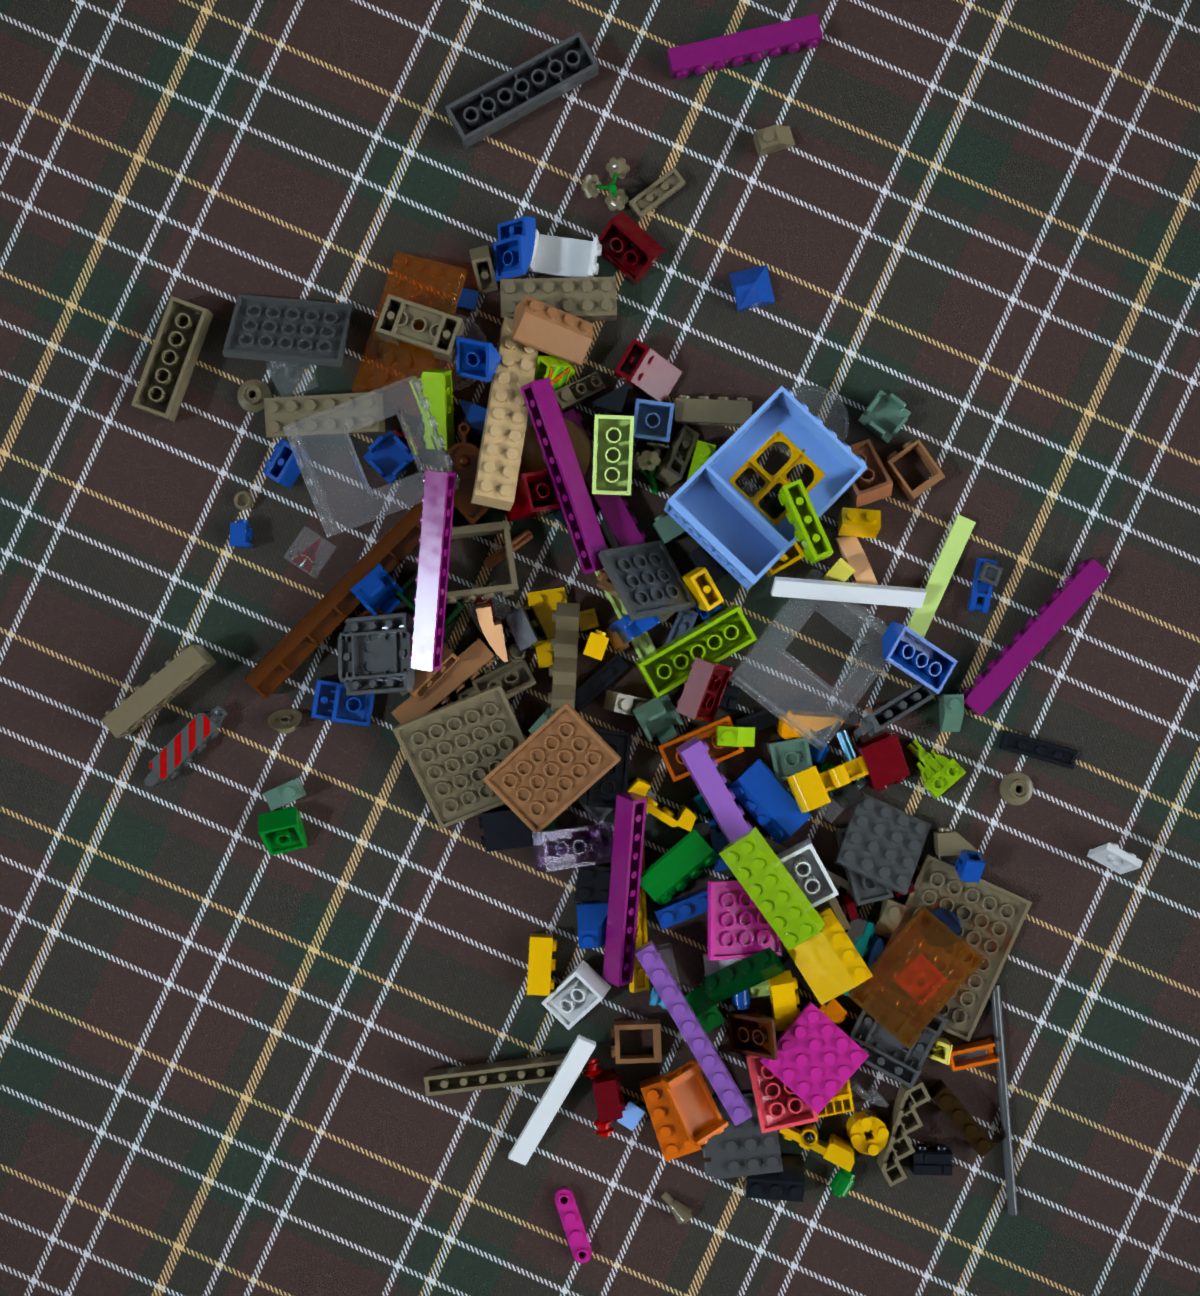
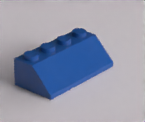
M891 621L882 637L883 659L939 695L958 661L903 624Z
M760 758L737 774L727 786V789L730 788L740 804L777 844L789 838L812 816L809 812L801 813L793 794Z

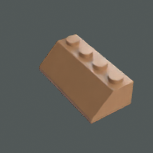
M525 296L515 307L512 340L578 367L582 365L593 339V323Z

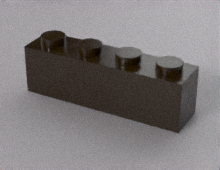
M942 1080L938 1081L928 1090L933 1101L981 1158L996 1146Z

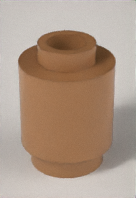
M609 628L606 629L607 637L614 650L619 649L621 652L630 647L628 643L632 642L631 640L623 644L616 631L612 633Z

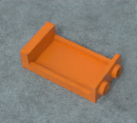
M690 1060L660 1080L689 1141L697 1146L706 1144L712 1136L724 1132V1128L729 1126L726 1120H723L700 1072L702 1070L701 1066L697 1061Z

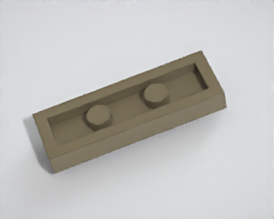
M674 167L630 200L629 205L639 219H641L686 185V182Z

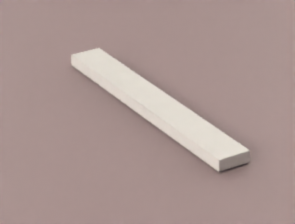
M777 576L774 578L771 595L776 597L922 608L927 593L926 589Z
M581 1035L577 1036L511 1149L508 1159L526 1166L596 1047L595 1041Z

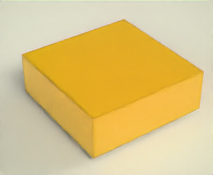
M595 608L580 612L579 626L581 631L599 627Z

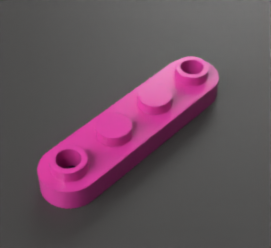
M560 1187L555 1192V1204L572 1255L577 1262L586 1263L591 1259L592 1248L573 1191L568 1187ZM566 1197L567 1201H562L561 1198ZM581 1251L586 1253L584 1256L579 1255Z

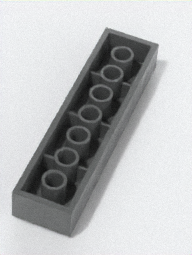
M578 32L445 106L446 114L466 149L599 75V65L581 32Z

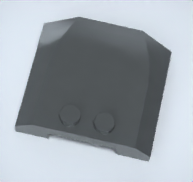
M409 613L377 615L375 617L346 618L345 623L347 624L343 633L340 632L338 637V677L341 683L345 685L347 696L411 692L415 683V669L411 668L410 662L413 645L411 636L414 632L411 615Z
M885 985L867 998L850 1031V1038L870 1055L863 1063L912 1089L921 1073L920 1069L937 1036H940L948 1019Z

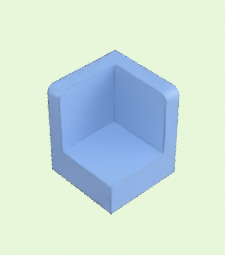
M628 1101L625 1106L626 1111H623V1118L616 1120L631 1131H634L645 1113V1106L641 1104L639 1107Z

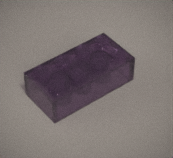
M595 823L532 832L536 871L549 872L610 863L612 861V823Z

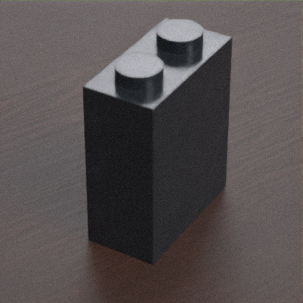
M510 808L485 811L481 813V817H478L479 827L483 828L484 836H481L482 847H486V852L533 845L531 829Z

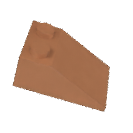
M870 439L850 445L851 452L856 456H860L868 467L847 489L855 508L891 496L893 482Z

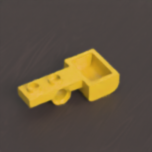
M859 756L821 773L818 772L816 765L786 778L801 813H805L830 803L828 791L849 784L851 781L869 773L862 756Z
M805 1125L802 1130L796 1127L779 1130V1133L782 1134L781 1136L786 1140L792 1141L793 1139L799 1143L800 1147L806 1150L812 1149L823 1155L824 1159L851 1172L854 1165V1147L847 1140L831 1134L825 1143L818 1139V1130L813 1125ZM812 1132L815 1137L812 1140H808L804 1134Z

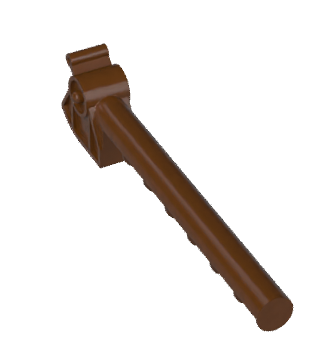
M461 423L458 426V431L462 435V442L453 445L449 449L445 463L448 469L447 472H456L453 510L456 508L474 525L490 507L471 503L480 448L467 443V436L471 430L467 423ZM422 498L245 676L248 684L256 692L265 698H269L361 604L360 600L351 592V588L379 564L390 575L419 545L418 540L421 534L420 517L423 510Z

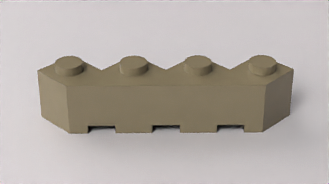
M557 602L556 610L552 611V622H556L555 638L551 637V649H554V663L549 666V676L553 677L552 692H548V704H551V712H556L566 702L575 709L580 621L579 603Z
M919 1077L912 1089L904 1084H900L887 1126L889 1131L888 1141L878 1155L877 1164L890 1187L907 1179L899 1160L915 1152L907 1134L924 1126L915 1108L931 1100L928 1091Z

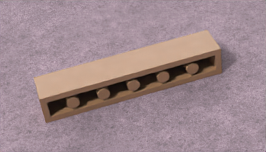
M479 638L458 656L460 660L420 701L411 695L391 712L392 715L401 724L435 710L434 707L439 703L444 705L451 699L449 695L453 691L458 693L465 687L464 682L468 679L472 681L480 674L478 670L483 666L485 668L489 667L494 662L493 658L496 655Z

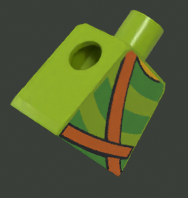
M538 356L534 381L550 378L553 390L556 391L567 385L569 377L575 374V368L568 362L554 356Z

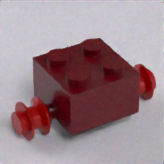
M590 1057L584 1066L586 1071L583 1075L590 1077L592 1080L599 1115L598 1119L593 1123L594 1126H598L595 1134L600 1135V1137H607L614 1131V1127H611L609 1124L613 1120L623 1118V1111H626L624 1094L619 1093L622 1091L620 1075L615 1073V1068L602 1071L597 1066L600 1060Z

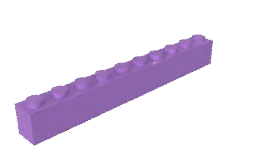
M651 940L635 950L636 957L734 1125L737 1126L751 1118L752 1112L653 941Z

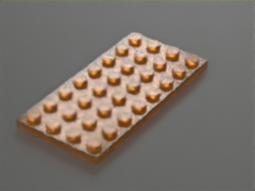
M396 251L351 393H383L384 408L418 418L422 417L424 404L422 403L423 385L421 384V375L423 371L429 368H437L440 359L435 358L432 351L402 341L399 342V345L381 340L375 329L388 294L454 316L468 271L466 269ZM417 321L414 324V329L422 330L425 325L424 322Z

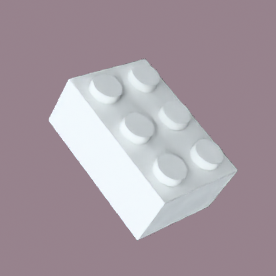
M809 838L776 855L813 907L839 895Z

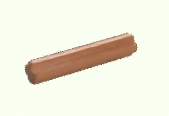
M528 529L511 540L513 552L533 538L532 533ZM505 545L483 561L487 569H491L507 557Z

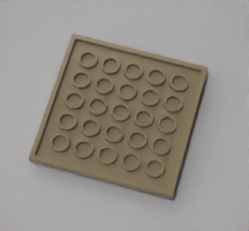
M501 683L393 727L392 730L441 829L505 804L483 781V778L517 748L526 737Z

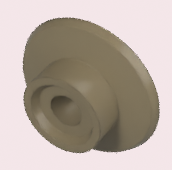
M259 379L245 381L239 387L237 393L239 405L250 413L262 412L264 410L263 398H271L269 386ZM255 392L256 396L251 398V393Z
M292 708L281 709L272 713L267 722L271 728L279 733L288 734L293 732L301 722L302 713Z
M1019 771L1010 772L1005 775L999 787L1003 800L1008 804L1016 806L1029 801L1034 789L1030 777ZM1017 786H1020L1019 792H1016Z

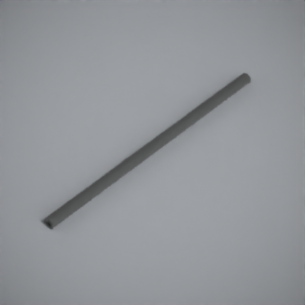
M995 984L991 993L995 1055L999 1062H996L1007 1209L1009 1215H1017L1000 984Z

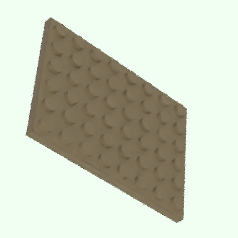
M926 854L913 881L915 892L907 895L903 903L906 909L901 922L888 937L884 945L882 958H878L874 977L869 978L863 993L870 997L886 985L912 999L892 978L920 951L948 980L923 1006L948 1019L943 1028L944 1031L969 1042L1032 902L981 878L979 883L964 882L960 880L955 871V866ZM944 908L950 910L959 918L961 923L960 937L955 944L943 948L935 947L926 941L920 924L929 911ZM944 923V924H938V925H937V926H938V928L936 929L937 932H938V931H941V932H944V931H945V930H944V926H946L945 923Z

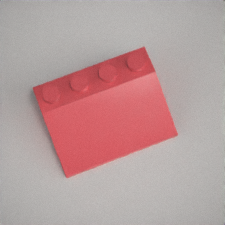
M745 1055L761 1133L819 1121L817 1113L759 1061L761 1057Z

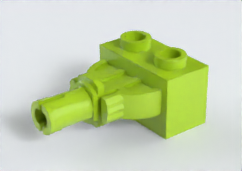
M916 739L907 746L919 760L916 766L920 769L921 777L925 782L922 786L934 799L942 795L966 773L953 758L949 760L943 755H937L934 750L927 752Z

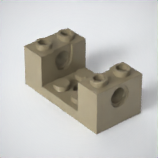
M388 294L375 332L381 340L399 345V342L402 341L432 351L435 358L454 363L456 357V336L463 337L466 326L462 318ZM417 321L424 322L425 325L422 330L414 329V324Z

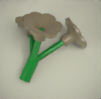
M612 157L609 163L606 164V170L612 178L611 183L601 185L599 177L596 174L584 177L581 188L586 198H596L599 195L600 189L609 190L608 196L605 198V203L608 205L609 210L622 211L625 209V204L629 202V198L625 195L623 189L617 190L615 182L617 177L624 179L630 167L626 164L624 158L617 159Z
M648 442L647 445L651 446L654 451H644L641 456H639L640 452L638 451L633 456L632 467L648 478L652 494H656L659 492L655 478L656 468L661 463L659 457L661 456V451L670 449V446Z

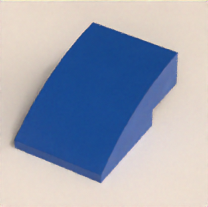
M523 216L497 224L498 241L493 242L496 282H499L500 279H511L526 275L530 266L535 245L536 221L535 218Z
M316 679L310 717L370 727L375 694L347 696L344 683Z

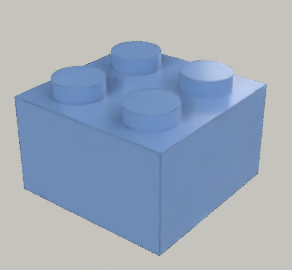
M636 398L633 440L669 444L675 403Z

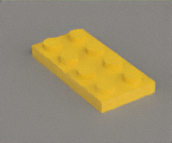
M565 587L527 593L528 604L533 607L548 638L547 641L536 647L539 668L549 667L554 663V649H551V637L555 638L556 622H552V611L556 610L557 602L567 603Z

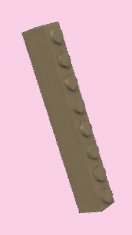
M567 1053L426 1070L424 1075L426 1096L552 1081Z

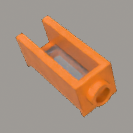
M989 1037L985 1040L953 1046L949 1065L946 1066H950L954 1072L999 1062L993 1050L995 1043Z

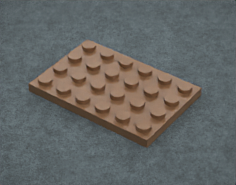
M566 702L483 778V781L537 835L621 760V757Z

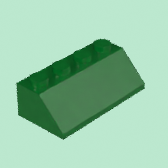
M693 829L641 874L640 886L655 902L662 906L671 901L672 896L678 891L685 889L688 882L699 877L702 870L707 866L713 865L719 854L705 837Z

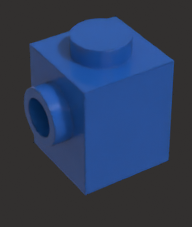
M962 850L959 860L955 863V871L960 880L979 883L986 863L980 852Z

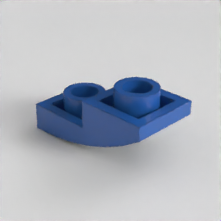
M876 934L869 938L867 955L862 958L873 977L874 971H876V960L874 958H882V952L884 951V942Z

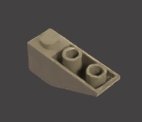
M594 372L554 391L561 413L606 389V386L598 372Z
M607 690L603 709L635 716L632 710L650 700Z

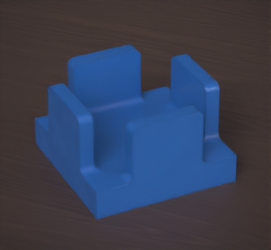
M391 430L384 437L380 435L368 447L369 451L363 456L390 485L418 459Z
M380 564L350 589L374 617L378 615L375 612L378 608H381L386 615L390 614L401 604L395 593L397 591L400 593L404 592L400 585Z
M626 615L608 627L612 633L616 631L623 644L658 625L661 621L658 616L631 621L629 615Z

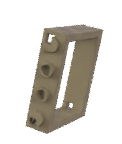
M508 521L452 527L451 540L503 533L511 584L447 592L446 604H454L457 602L456 600L464 599V602L475 601L478 597L493 599L495 595L503 594V597H508L517 593L519 587Z

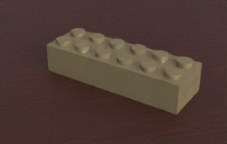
M616 277L500 279L502 323L504 317L514 319L515 307L525 296H529L586 321H617Z
M173 296L170 297L131 406L175 422L213 318V314L208 309Z
M380 392L263 398L266 437L268 438L385 432L383 393Z
M187 644L179 651L181 654L176 658L172 657L165 662L166 666L162 670L154 671L149 676L150 680L136 686V691L131 696L129 694L119 701L121 703L119 706L110 708L105 713L106 717L101 720L116 738L130 736L217 663L203 645Z

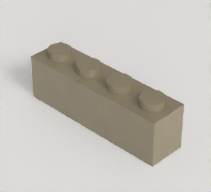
M680 395L674 401L673 424L741 427L752 416V401H748V398L740 397L736 398V400H729L728 397H717V400L709 399L708 396H698V399H690L688 395Z

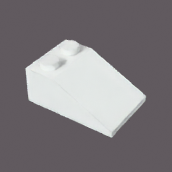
M583 960L541 1004L569 1030L605 997L611 986Z

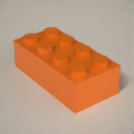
M729 715L681 734L664 744L657 745L673 782L690 775L676 748L695 736L706 742L709 747L707 751L709 756H713L717 763L744 752L743 747L717 746L715 744L716 725L733 726Z
M675 1070L640 1081V1089L665 1162L702 1150L701 1146H697L689 1141L660 1080Z

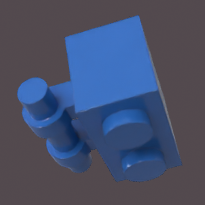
M281 438L278 445L274 446V452L270 459L266 460V466L262 472L277 483L291 489L310 455Z

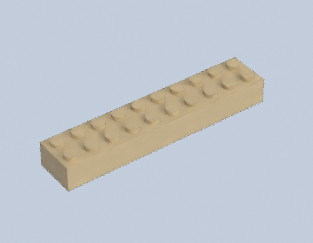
M504 317L500 329L497 351L502 358L491 382L471 503L506 511L511 510L515 500L529 413L520 387L534 381L538 350L512 340L514 319Z

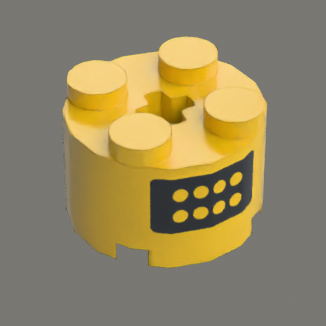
M869 1109L856 1111L848 1118L846 1124L847 1135L857 1151L875 1156L886 1146L889 1131L875 1111Z

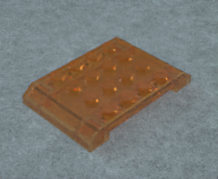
M923 906L913 915L869 967L873 977L851 989L848 996L905 1047L910 1049L922 1035L921 1032L971 974H974L985 959Z

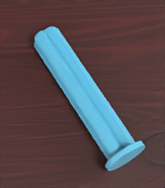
M839 731L837 737L846 760L849 761L856 758L857 754L848 731ZM865 776L856 779L855 787L868 783L869 779H866Z

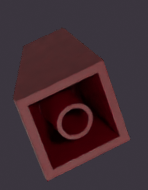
M543 470L519 475L514 504L510 511L505 510L508 522L540 517L561 508L549 471Z

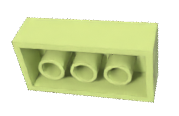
M595 414L592 494L631 495L634 416Z

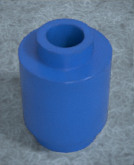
M750 989L731 997L734 1009L745 1010L749 1008L751 1003Z

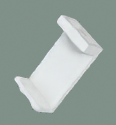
M536 229L533 256L527 272L568 278L594 277V275L598 274L599 270L597 257L601 256L602 244H600L598 237H594L593 241L543 235L539 234Z

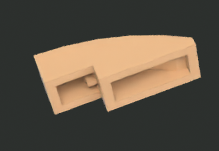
M840 536L835 538L843 560L856 570L851 575L853 582L878 584L857 537Z
M491 604L475 606L478 622L489 645L504 662H508L501 621L493 622Z

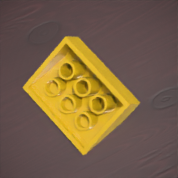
M828 906L818 912L825 922L821 932L788 951L821 1005L873 977L833 911Z

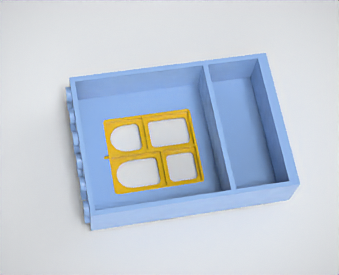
M783 386L669 498L664 508V511L747 591L797 541L794 531H796L793 523H789L786 516L787 510L785 509L778 518L772 519L759 507V501L776 484L781 483L784 486L791 483L786 474L794 466L806 464L811 467L814 473V479L806 488V491L818 518H820L868 468L865 465L866 462L860 456H856L851 452L848 444L842 443L833 430L827 429L818 416H813L808 411V407L803 402L796 400L793 392L788 388L785 389ZM775 442L785 443L791 451L790 459L772 476L757 463V458L771 444ZM748 468L753 469L765 481V485L753 497H749L735 483L736 479Z

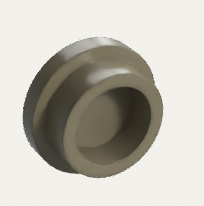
M240 491L234 496L233 501L236 508L248 510L252 507L253 497L250 493Z
M516 644L510 645L507 649V657L512 662L519 663L526 656V651L521 652Z

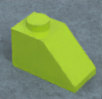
M716 725L715 744L717 746L754 747L756 727Z

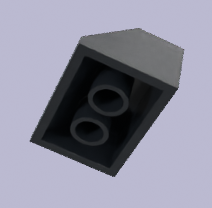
M781 1154L783 1172L744 1176L743 1191L745 1198L803 1202L805 1188L803 1155Z

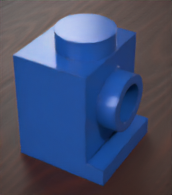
M237 519L236 523L230 522L229 546L253 548V544L249 543L253 537V530L250 528L248 520Z

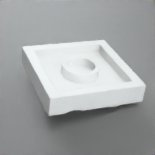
M1106 843L1090 849L1087 857L1118 874L1139 869L1143 862L1136 858L1135 854L1123 851L1114 843Z

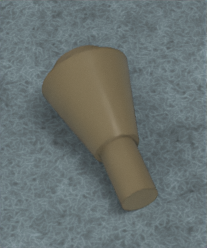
M666 1191L661 1195V1198L669 1205L679 1225L682 1222L686 1224L691 1219L692 1215L690 1213L692 1209L674 1200Z

